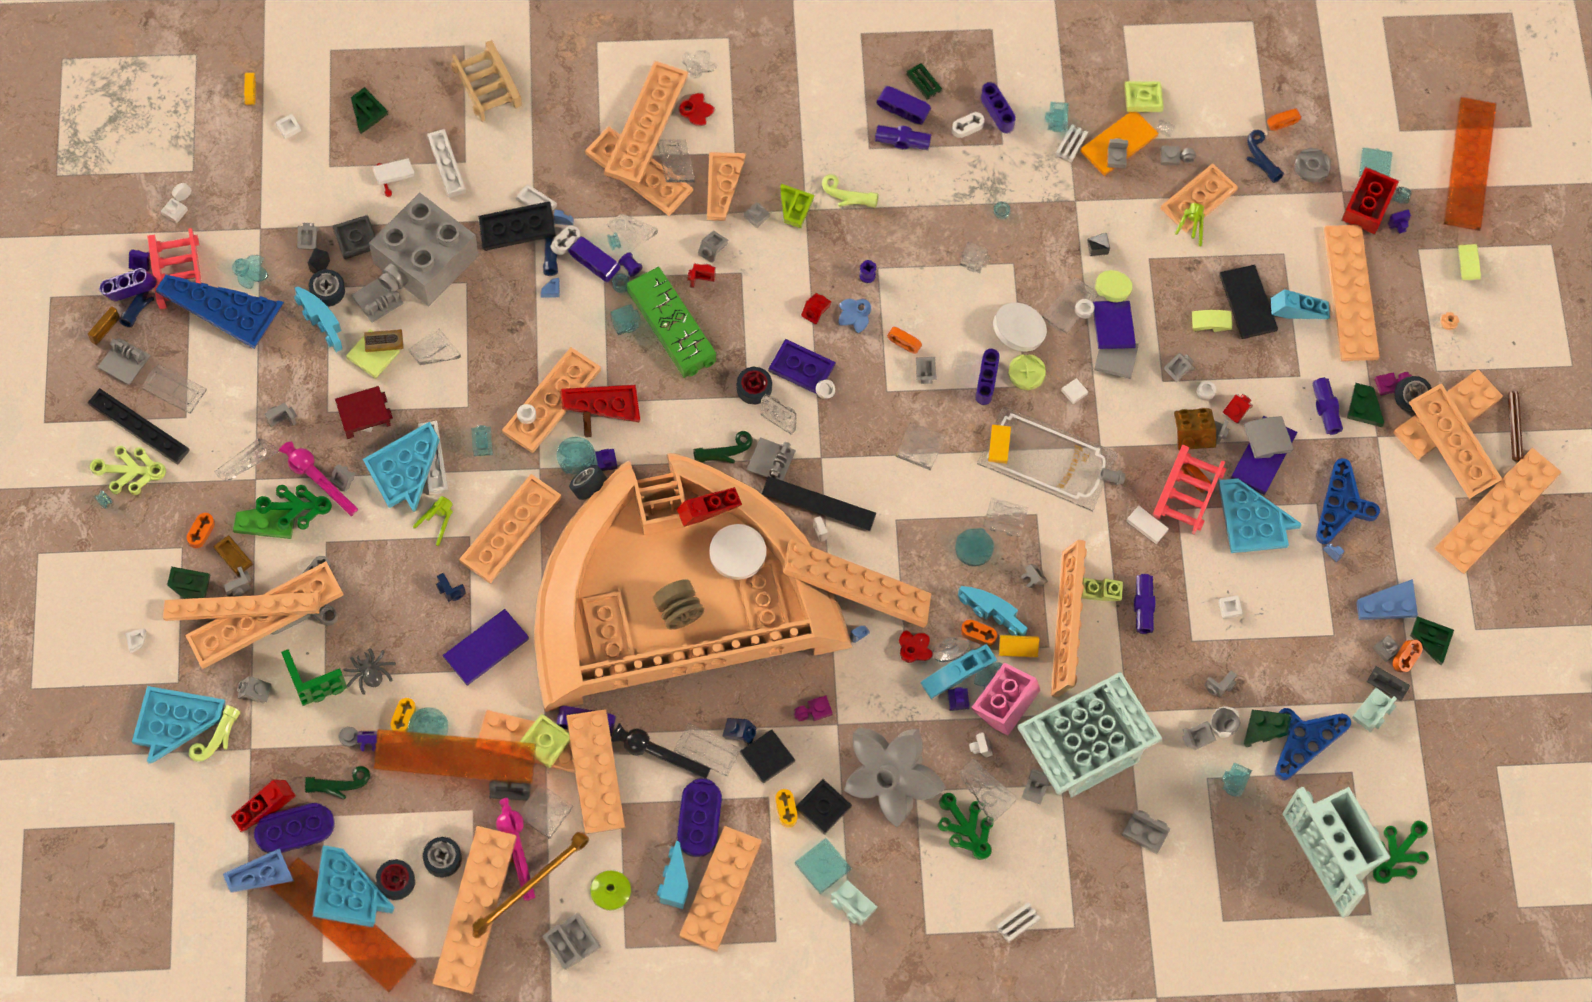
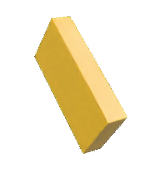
M992 424L988 462L1007 464L1011 433L1010 426Z
M1000 635L999 656L1038 657L1039 637Z

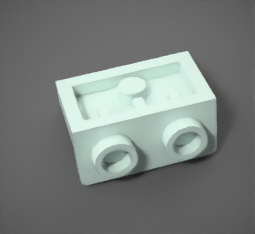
M1375 688L1353 715L1352 719L1369 732H1372L1374 728L1379 729L1385 721L1383 719L1386 713L1390 715L1396 708L1394 703L1397 698L1394 696L1391 699L1378 688Z
M848 880L836 892L834 891L831 894L833 906L838 910L842 909L847 913L846 916L852 923L855 924L857 922L860 926L877 909V906Z

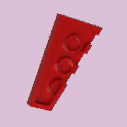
M636 385L565 388L560 391L562 409L581 413L590 412L592 415L640 422Z

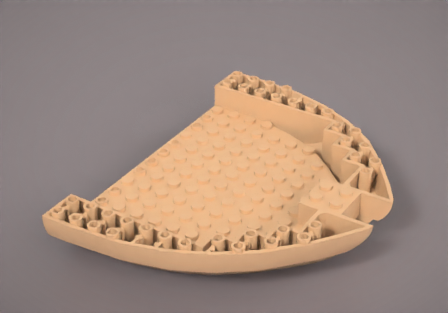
M668 453L667 459L670 474L637 480L630 461L622 464L607 478L602 488L584 502L568 522L549 556L536 601L534 644L544 711L557 710L560 706L572 707L583 704V696L791 652L812 648L815 656L852 648L836 594L783 574L788 542L793 539L812 547L806 535L782 509L756 489L709 465L679 454ZM733 487L736 488L742 502L741 506L700 523L683 526L677 508L685 500ZM733 524H743L754 528L761 534L766 544V560L763 567L752 577L742 580L724 577L715 570L710 560V544L713 537L722 528ZM688 579L696 592L694 597L699 598L700 604L704 608V613L689 625L669 630L662 619L663 612L657 609L653 596L670 583Z

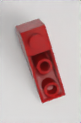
M733 487L685 500L677 508V512L685 527L742 505L736 488Z
M273 779L231 817L240 832H244L257 824L264 816L275 813L283 808L296 795L286 780Z

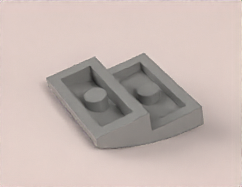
M1136 343L1135 348L1099 349L1094 370L1131 379L1139 344Z
M1282 416L1258 419L1244 424L1255 458H1270L1274 454L1291 453L1294 450Z
M576 913L563 924L556 925L543 935V938L565 970L601 947L580 913Z

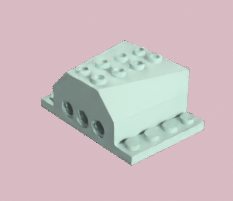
M1121 672L1034 716L1017 727L1056 793L1059 795L1068 790L1071 798L1137 764L1145 749L1162 740L1156 727Z
M1303 786L1296 790L1282 814L1340 915L1344 918L1351 914L1366 893L1362 882L1363 879L1374 868L1391 857L1379 839L1378 830L1372 827L1369 822L1368 813L1365 809L1361 808L1349 787L1314 804L1311 793L1306 791Z

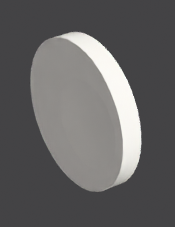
M1016 302L1005 304L994 317L993 327L996 335L1006 346L1014 350L1024 352L1035 350L1046 337L1047 328L1044 319L1035 309L1026 304Z
M743 524L729 525L719 530L713 537L710 544V560L715 570L724 577L734 580L746 579L755 575L763 567L766 560V544L761 534L754 528Z

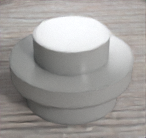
M353 727L343 728L339 733L341 744L347 747L355 745L357 743L358 731Z

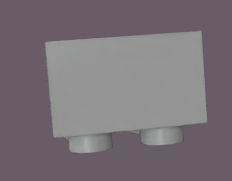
M420 192L369 242L373 263L383 273L378 279L380 284L391 293L404 287L427 306H430L479 256L476 235Z

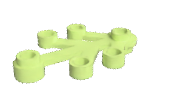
M124 446L116 447L114 452L116 457L122 459L128 466L105 464L102 459H94L90 463L92 473L97 476L104 473L125 474L117 481L110 483L109 488L113 494L120 493L122 486L138 474L144 476L137 482L129 484L128 489L132 495H138L144 485L151 480H161L166 474L165 466L160 462H153L143 447H137L134 450V455L136 459L142 460L147 467L138 466L128 455ZM120 450L124 451L123 454H118ZM142 451L143 454L138 456L137 453ZM97 467H102L101 470L96 471ZM155 470H160L159 473L153 474ZM118 485V489H112L113 486ZM137 486L138 489L133 491L132 488Z

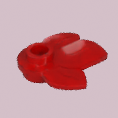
M695 93L679 105V113L683 117L688 118L691 123L699 126L706 125V118L715 111V107L704 102V93Z
M908 630L903 631L899 637L902 660L911 663L915 660L927 661L931 659L934 652L927 648L930 642L929 635L917 633L913 636Z

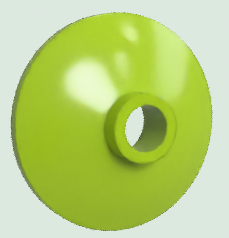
M604 871L593 880L590 889L591 897L595 904L602 909H619L630 898V882L625 875L618 871ZM609 885L614 886V890L608 891L607 887Z

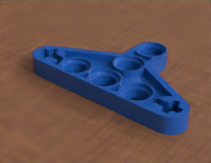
M1345 458L1338 459L1332 469L1316 531V539L1321 544H1329L1354 517L1366 521H1374L1380 513V508L1376 503L1360 499L1352 465ZM1340 465H1344V471L1342 475H1338L1340 472ZM1336 480L1341 481L1343 487L1336 488L1333 482ZM1330 497H1335V498H1337L1338 501H1339V504H1337V505H1332V504H1330V503H1329V498H1330ZM1353 502L1357 505V509L1354 511L1350 510L1347 504ZM1373 508L1376 514L1370 516L1366 513V509ZM1325 514H1331V515H1333V516H1334V521H1333V522H1328V521H1326L1325 518H1324V515H1325ZM1325 527H1329L1327 531V538H1324L1322 534L1325 530Z
M1281 709L1279 713L1290 714L1292 718L1288 738L1275 768L1276 777L1280 780H1288L1347 732L1351 726L1350 717L1341 713L1302 721L1292 709ZM1344 720V721L1346 722V723L1344 724V726L1341 725V726L1336 730L1334 727L1337 726V724H1338L1339 721L1341 722V721ZM1302 728L1305 735L1303 737L1297 736L1294 733V729ZM1330 731L1333 736L1332 739H1325L1322 736V732ZM1308 743H1316L1318 750L1314 752L1309 750ZM1295 754L1302 755L1304 762H1295L1293 756ZM1290 763L1291 767L1289 768L1287 773L1282 774L1280 772L1281 769L1286 768Z

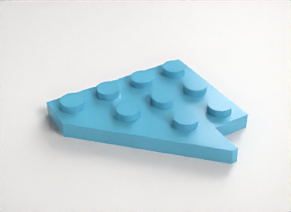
M430 422L363 459L389 508L406 499L412 511L415 512L417 510L440 441Z
M1219 480L1218 486L1231 553L1288 548L1289 543L1286 530L1300 529L1301 523L1241 480Z
M147 686L132 743L151 747L147 762L152 764L220 722L226 701L224 699Z
M323 845L313 917L374 927L376 911L393 913L394 906L380 892L344 849Z

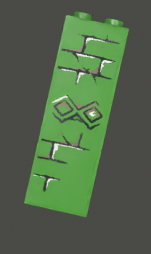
M659 266L627 283V292L683 378L693 376L700 369L708 368L715 363V350Z

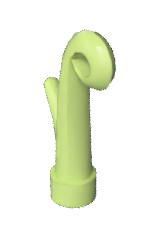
M829 174L823 178L822 186L825 192L845 200L838 204L839 207L861 204L876 208L879 197L878 193H862L836 189L839 180L835 175ZM833 180V185L829 186L828 182Z
M226 705L222 712L223 716L207 748L200 743L193 744L189 749L190 758L194 761L208 759L222 741L223 748L226 750L232 725L241 712L232 706ZM201 749L202 753L197 755L195 751Z

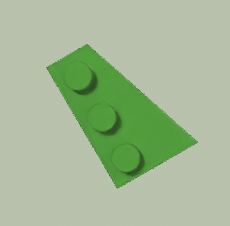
M256 509L236 512L233 532L291 539L295 518L290 522L288 529L282 530L278 527V519L285 516L291 510H270L265 514L259 513Z

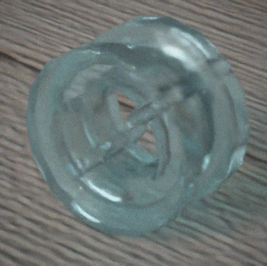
M1397 187L1393 198L1395 201L1405 204L1410 201L1412 192L1406 187Z
M1003 201L996 203L994 206L995 217L1001 220L1007 219L1010 216V205ZM999 208H1001V210L1002 208H1005V213H999Z
M613 233L612 236L608 234L607 239L611 250H615L616 247L618 249L621 248L617 233Z
M624 274L615 275L612 280L613 289L619 293L626 292L627 283L629 282L628 277ZM618 281H621V283L624 281V285L621 286L619 284L618 286Z
M100 490V494L95 495L94 498L106 509L107 505L112 504L113 501L104 491Z

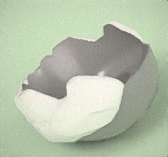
M1226 706L1216 709L1210 720L1213 732L1220 738L1229 737L1236 733L1241 723L1237 710Z

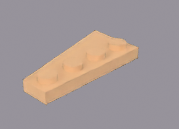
M709 152L707 220H726L746 153Z

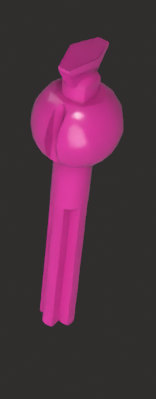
M292 441L286 442L279 448L278 451L287 454L289 457L288 466L291 471L300 475L306 473L350 516H353L358 511V508L314 466V456L309 450L304 448L296 449Z
M504 798L499 801L502 807V814L498 816L496 826L500 832L517 836L512 857L521 888L531 879L519 836L524 827V820L519 812L511 810L509 799ZM533 888L523 896L524 901L535 898Z

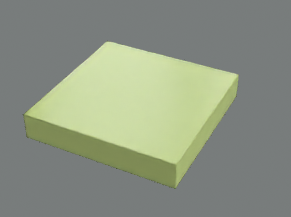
M1125 81L1124 89L1127 112H1163L1161 82Z
M363 336L346 355V358L376 379L400 353V350L366 352Z
M541 714L517 745L550 769L569 745L570 737L569 732Z

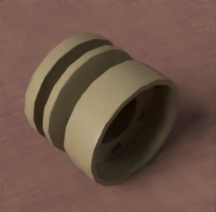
M688 579L670 583L653 596L657 609L663 612L662 619L669 630L689 625L704 613V608L700 604L699 598L694 597L696 592Z

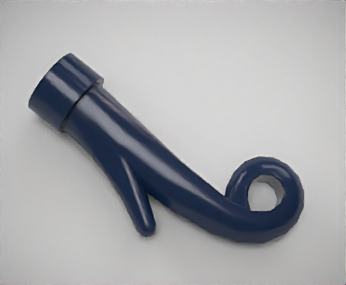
M1253 130L1247 137V144L1255 158L1247 157V161L1254 163L1264 170L1269 179L1275 183L1284 176V172L1257 146V144L1265 140V133L1262 130Z
M553 237L545 239L543 273L546 276H554L558 273L557 254L551 249Z
M149 291L135 296L127 310L119 318V322L122 325L132 328L138 314L144 307L154 301V297L146 299Z

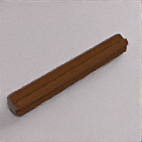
M1510 391L1508 394L1512 460L1520 461L1523 459L1520 399L1517 391Z

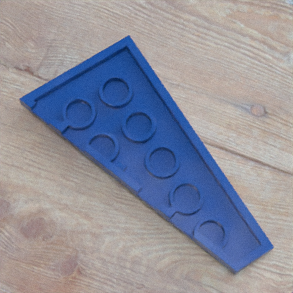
M165 275L156 288L158 294L255 349L284 304L283 301H273L266 297L251 296L248 293L223 287L208 286L205 283H195L188 279Z

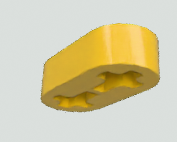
M245 73V105H255L256 102L255 73Z
M403 698L397 704L390 723L391 729L396 735H404L409 730L416 712L415 702L412 699ZM410 704L411 709H407L406 713L403 714L404 709L402 706ZM402 718L404 727L397 729L395 724H399Z
M781 789L777 792L775 798L781 825L791 828L797 823L798 818L794 797L790 790ZM782 795L789 798L787 799V806H784L783 800H779ZM788 810L789 815L794 816L791 819V822H788L787 819H783L786 817V811Z

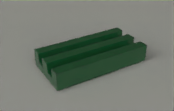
M922 63L907 71L906 75L927 100L931 96L934 97L937 92H942V87ZM918 69H920V71L924 74V76L928 79V81L933 85L935 89H932V87L928 84L927 80L919 73Z

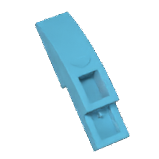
M295 287L296 295L294 298L298 306L302 305L304 309L302 313L306 321L310 320L313 326L317 324L321 333H326L327 337H325V340L329 347L333 346L335 352L342 350L341 341L336 334L341 332V328L335 315L315 295L301 287Z
M967 586L959 588V600L973 608L974 613L978 617H983L987 620L992 615L995 622L999 625L1003 624L1012 636L1026 635L1028 628L1016 618L1018 610L1010 603L981 589Z
M985 644L957 658L920 683L930 699L960 684L964 679L994 664L997 659L989 646Z

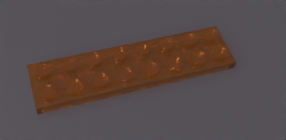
M1461 97L1459 100L1444 216L1445 225L1480 231L1482 227L1496 103Z
M378 729L374 769L532 784L536 743Z
M297 857L288 866L293 881L270 885V888L389 993L417 961L375 924L374 927L313 917L318 874Z

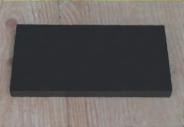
M550 201L478 216L484 251L556 236Z
M1256 265L1220 272L1219 276L1241 338L1246 339L1277 332L1278 327L1274 315H1272Z

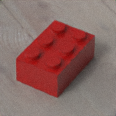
M1365 167L1341 221L1351 225H1358L1362 227V230L1375 235L1399 180Z

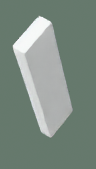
M445 129L427 134L448 197L466 193Z
M437 421L430 422L440 439ZM420 423L418 426L421 427L426 423ZM440 441L427 477L429 495L448 492Z

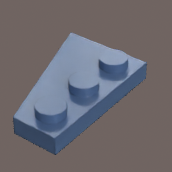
M1413 579L1360 598L1356 602L1359 620L1416 618L1418 616Z
M280 849L223 874L231 893L293 881Z

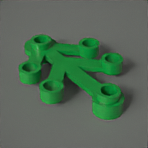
M279 485L276 488V495L279 498H286L290 502H271L270 498L261 496L257 498L255 507L261 514H265L270 510H291L285 516L278 519V527L282 530L288 529L290 522L303 510H311L305 516L298 518L297 526L304 530L309 527V522L318 514L324 515L329 513L332 504L325 496L316 497L307 490L305 485H298L296 487V496L288 490L287 486ZM304 497H305V498H306L307 500H309L310 502H303V501H302L301 499H299V498H304Z
M944 793L939 800V805L943 810H950L960 825L953 824L948 818L943 817L938 822V828L941 831L957 833L950 837V846L970 850L974 857L979 860L987 859L992 853V848L988 843L989 830L994 824L993 820L989 817L983 818L980 823L982 830L979 839L975 830L978 814L982 810V804L979 801L971 803L969 806V821H967L956 805L957 801L954 794ZM942 822L946 823L947 827L943 826ZM960 835L967 836L971 842L962 840Z
M1414 822L1410 828V835L1399 848H1397L1396 828L1394 826L1386 827L1384 836L1388 839L1391 858L1387 863L1383 862L1373 869V877L1377 882L1386 884L1391 881L1392 877L1413 879L1417 875V869L1414 866H1408L1406 869H1392L1397 863L1417 862L1421 865L1427 863L1429 855L1425 851L1416 854H1405L1417 838H1422L1427 833L1428 827L1425 822ZM1415 828H1419L1421 833H1416ZM1387 830H1392L1393 835H1389ZM1419 855H1423L1426 860H1420ZM1407 870H1412L1414 875H1409ZM1383 871L1386 877H1381L1379 872Z

